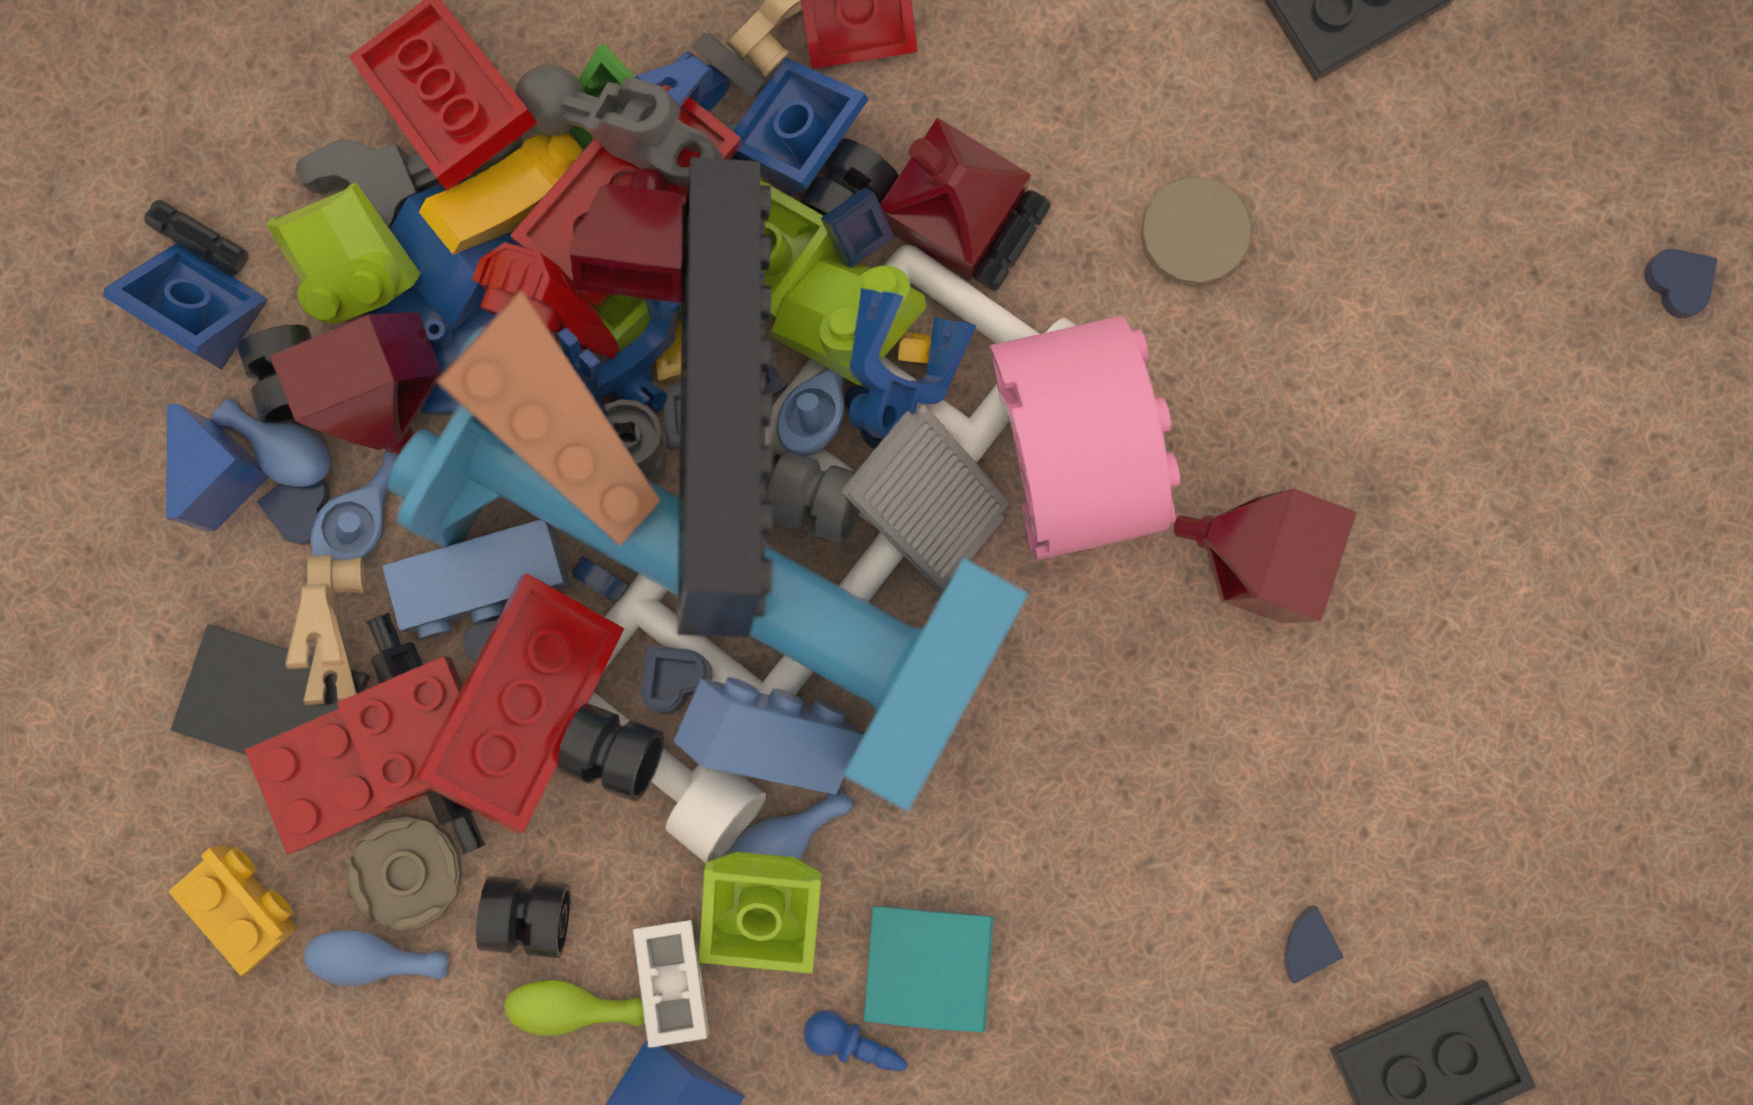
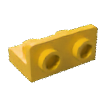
M227 845L209 847L201 854L203 861L168 892L240 976H244L298 928L289 918L293 914L289 903L275 890L269 889L267 892L253 877V874L257 872L255 864L242 850L237 847L229 849Z

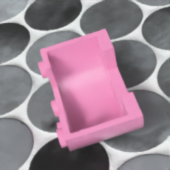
M1121 315L990 345L999 398L1009 413L1026 500L1025 504H1021V510L1032 559L1039 561L1167 531L1170 523L1176 521L1171 487L1180 486V474L1173 452L1166 453L1163 433L1171 431L1170 414L1165 399L1163 397L1155 399L1145 366V363H1148L1149 357L1142 330L1132 331L1125 318Z

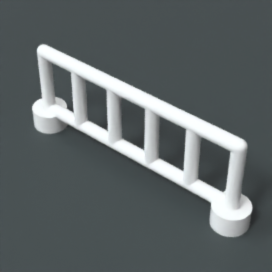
M914 245L900 246L884 264L902 270L907 275L910 284L916 286L963 321L976 325V330L996 344L1040 334ZM1064 317L1055 322L1045 333L1077 325ZM886 357L881 360L882 364L893 374L908 381H916L915 378ZM812 359L807 361L772 405L770 427H766L765 445L772 446V459L776 454L782 457L786 453L777 435V418L783 401L795 387L825 369V366ZM997 384L970 418L944 399L936 404L918 403L916 407L917 410L919 406L926 405L976 463L1010 421L1009 413L1000 401ZM825 448L818 453L807 456L808 458L818 460L822 471H826L832 465L854 471ZM859 512V516L866 520L868 523H870L866 519V517L861 512ZM879 533L838 586L869 602L904 556ZM638 574L620 600L615 603L605 616V618L625 628L606 668L636 630L641 628L663 647L690 649L703 655L712 667L711 681L725 684L726 679L732 677L753 685L759 690V693L770 695L772 689L775 688L796 695L813 673V671L783 656L762 682L705 636L677 635V614L660 601L668 590ZM593 692L588 704L618 714L620 725L622 726L630 721L598 694ZM665 748L652 780L653 784L677 802L667 820L665 830L705 863L723 857L731 849L736 839L752 824L766 799V793L744 775L705 768L699 764L692 771Z

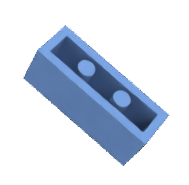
M542 519L382 566L399 630L408 633L418 632L420 640L447 634L453 631L452 621L472 616L474 624L498 619L519 578L526 573L556 590L571 587L555 527Z
M728 677L725 684L701 678L674 742L701 767L836 795L844 778L843 773L855 754L863 733L845 720L847 715L845 710L828 701L817 699L814 706L804 704V701L799 697L784 690L774 688L770 695L759 693V690L753 685L736 678Z

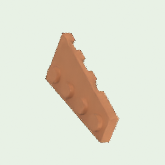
M518 291L435 381L616 544L622 545L660 502V499L522 291Z

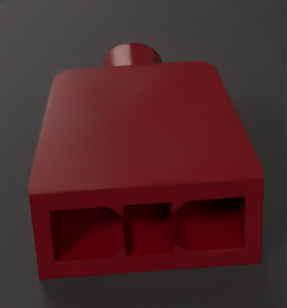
M642 168L633 173L630 186L607 183L599 188L570 250L574 289L683 303L684 226L682 196L676 192L664 191L666 179L661 173L653 169Z

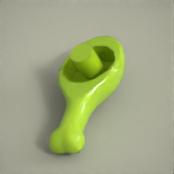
M537 981L522 985L511 991L504 1003L505 1013L509 1021L517 1028L537 1036L565 1035L597 1023H627L632 1026L645 1024L641 997L629 1000L600 999L586 990L564 981Z

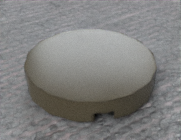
M1193 176L1175 180L1157 192L1145 211L1140 236L1145 256L1159 274L1169 280L1172 278L1177 282L1184 283L1183 285L1199 287L1217 283L1236 269L1249 248L1252 226L1247 207L1234 190L1216 179Z
M412 816L385 820L363 835L358 842L359 845L356 847L353 857L350 858L347 874L352 898L361 913L372 921L375 920L380 925H385L388 928L406 930L423 927L445 914L458 896L463 876L460 852L450 835L432 821Z

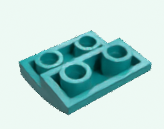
M883 905L873 906L864 1021L918 1028L985 1032L994 916L944 910L928 911Z

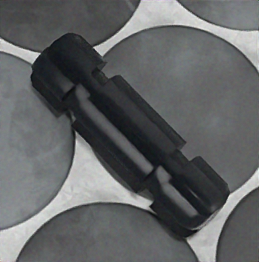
M1028 190L1024 193L1015 209L1017 214L1012 213L989 248L988 253L990 256H984L975 270L974 278L981 285L993 291L1000 288L1010 272L1007 269L1008 266L1013 268L1037 229L1035 224L1040 225L1048 213L1051 203L1046 197L1034 190Z
M163 200L154 201L145 214L144 221L146 225L165 237L168 236L175 243L211 262L231 276L239 274L248 260L249 254L241 246L229 239H225L219 233L189 215L178 211L177 208Z

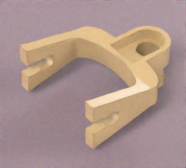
M765 0L759 10L733 35L727 44L742 60L748 57L766 77L789 54V51L786 48L784 49L771 33L775 32L786 20L802 11L801 1L803 0Z
M334 555L308 557L307 585L302 586V598L286 661L288 669L308 667L310 653L308 642L312 637H317L316 649L304 696L305 705L325 704V692L327 689L325 678L330 674L337 675V682L335 684L337 686L338 701L357 694L343 641L342 621L338 609V594L365 593V567L362 557L335 560Z

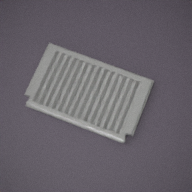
M926 405L919 406L913 415L907 411L840 491L942 595L963 558L971 561L1005 519L1001 513L1010 503L1007 497Z

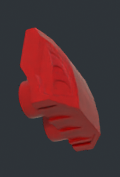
M504 242L479 259L472 281L486 290L480 305L481 309L497 315L518 291H522L555 341L560 342L557 334L567 328L579 340L581 349H588L590 352L615 359L619 345L583 292L574 289L573 280L559 265L543 253Z

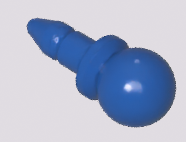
M818 1011L812 1014L804 1025L803 1038L805 1044L816 1055L828 1057L836 1054L840 1062L846 1063L850 1054H853L854 1058L868 1064L874 1063L876 1067L882 1070L904 1071L907 1068L906 1060L892 1048L885 1045L880 1046L878 1042L864 1036L858 1037L860 1025L853 1023L847 1026L843 1017L834 1011Z

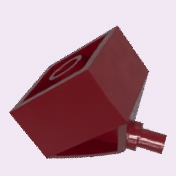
M937 117L924 138L917 139L910 146L909 155L911 158L880 206L894 236L909 245L916 246L944 267L970 282L980 262L988 254L989 248L1027 191L1031 174Z
M419 312L367 315L270 356L296 422L361 446L376 450L385 449L388 453H396L398 456H400L405 446L413 438V430L410 427L437 384L435 381L442 375Z
M1292 488L1253 498L1217 516L1205 515L1202 519L1180 515L1174 523V534L1177 537L1194 540L1200 548L1207 549L1222 602L1281 623L1322 621L1357 512Z

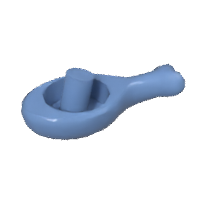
M825 367L822 372L801 383L787 395L781 405L777 418V435L781 446L786 452L807 457L818 453L834 439L841 428L845 406L842 385L845 377Z
M229 398L222 401L220 406L211 415L212 421L219 427L232 428L249 440L259 467L265 475L275 482L292 487H305L321 481L330 470L331 454L326 443L317 433L306 426L294 422H262L243 412L240 404Z
M384 452L382 466L367 485L334 497L320 510L311 531L310 543L314 556L334 555L335 560L355 559L356 557L364 559L375 548L383 530L384 501L389 493L388 483L391 472L399 457L396 453Z
M839 787L836 795L827 793L823 800L805 811L761 820L746 829L736 839L729 854L747 852L789 856L800 860L814 832L833 818L847 815L854 806L853 801Z
M352 930L334 931L319 935L308 942L303 954L305 965L312 974L327 983L346 987L367 985L394 975H425L435 980L443 979L447 976L449 957L445 951L436 950L429 953L405 952L374 935Z

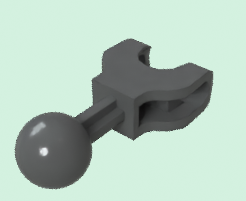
M545 64L527 71L516 86V95L538 122L529 129L532 132L541 136L553 137L564 135L576 126L586 129L612 156L626 160L640 169L656 170L665 177L666 183L687 189L689 167L682 168L678 167L677 164L678 154L682 149L701 153L700 158L722 159L720 149L706 134L676 119L681 112L680 106L665 89L658 85L629 77L623 81L622 85L607 82L600 97L597 98L585 94L580 81L569 70L558 65Z
M522 135L476 169L473 174L478 175L521 148L523 145ZM340 139L304 156L296 165V173L301 184L314 193L325 194L335 189L348 188L349 185L356 182L389 229L392 227L409 196L424 191L423 188L439 182L419 154L409 157L395 143L382 149H371L360 142Z

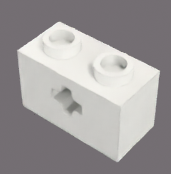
M694 920L633 929L648 1048L707 1038L710 1032Z

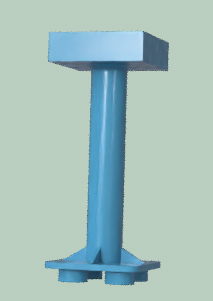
M485 327L478 329L470 337V339L467 341V343L461 350L460 354L468 347V345L479 335V333ZM461 404L441 438L426 429L419 431L405 446L393 467L388 489L404 499L397 516V523L440 546L447 547L464 542L484 506L502 497L677 595L679 496L648 479L646 480L660 499V502L624 543L618 545ZM766 545L765 558H772L773 563L771 595H766L764 617H755L750 636L873 706L875 718L843 775L904 810L909 811L1027 598L1028 593L963 558L928 623L923 627H913Z

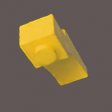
M569 132L560 136L546 137L538 135L527 139L521 148L492 167L452 187L448 191L445 190L426 198L419 213L454 255L514 231L584 150Z

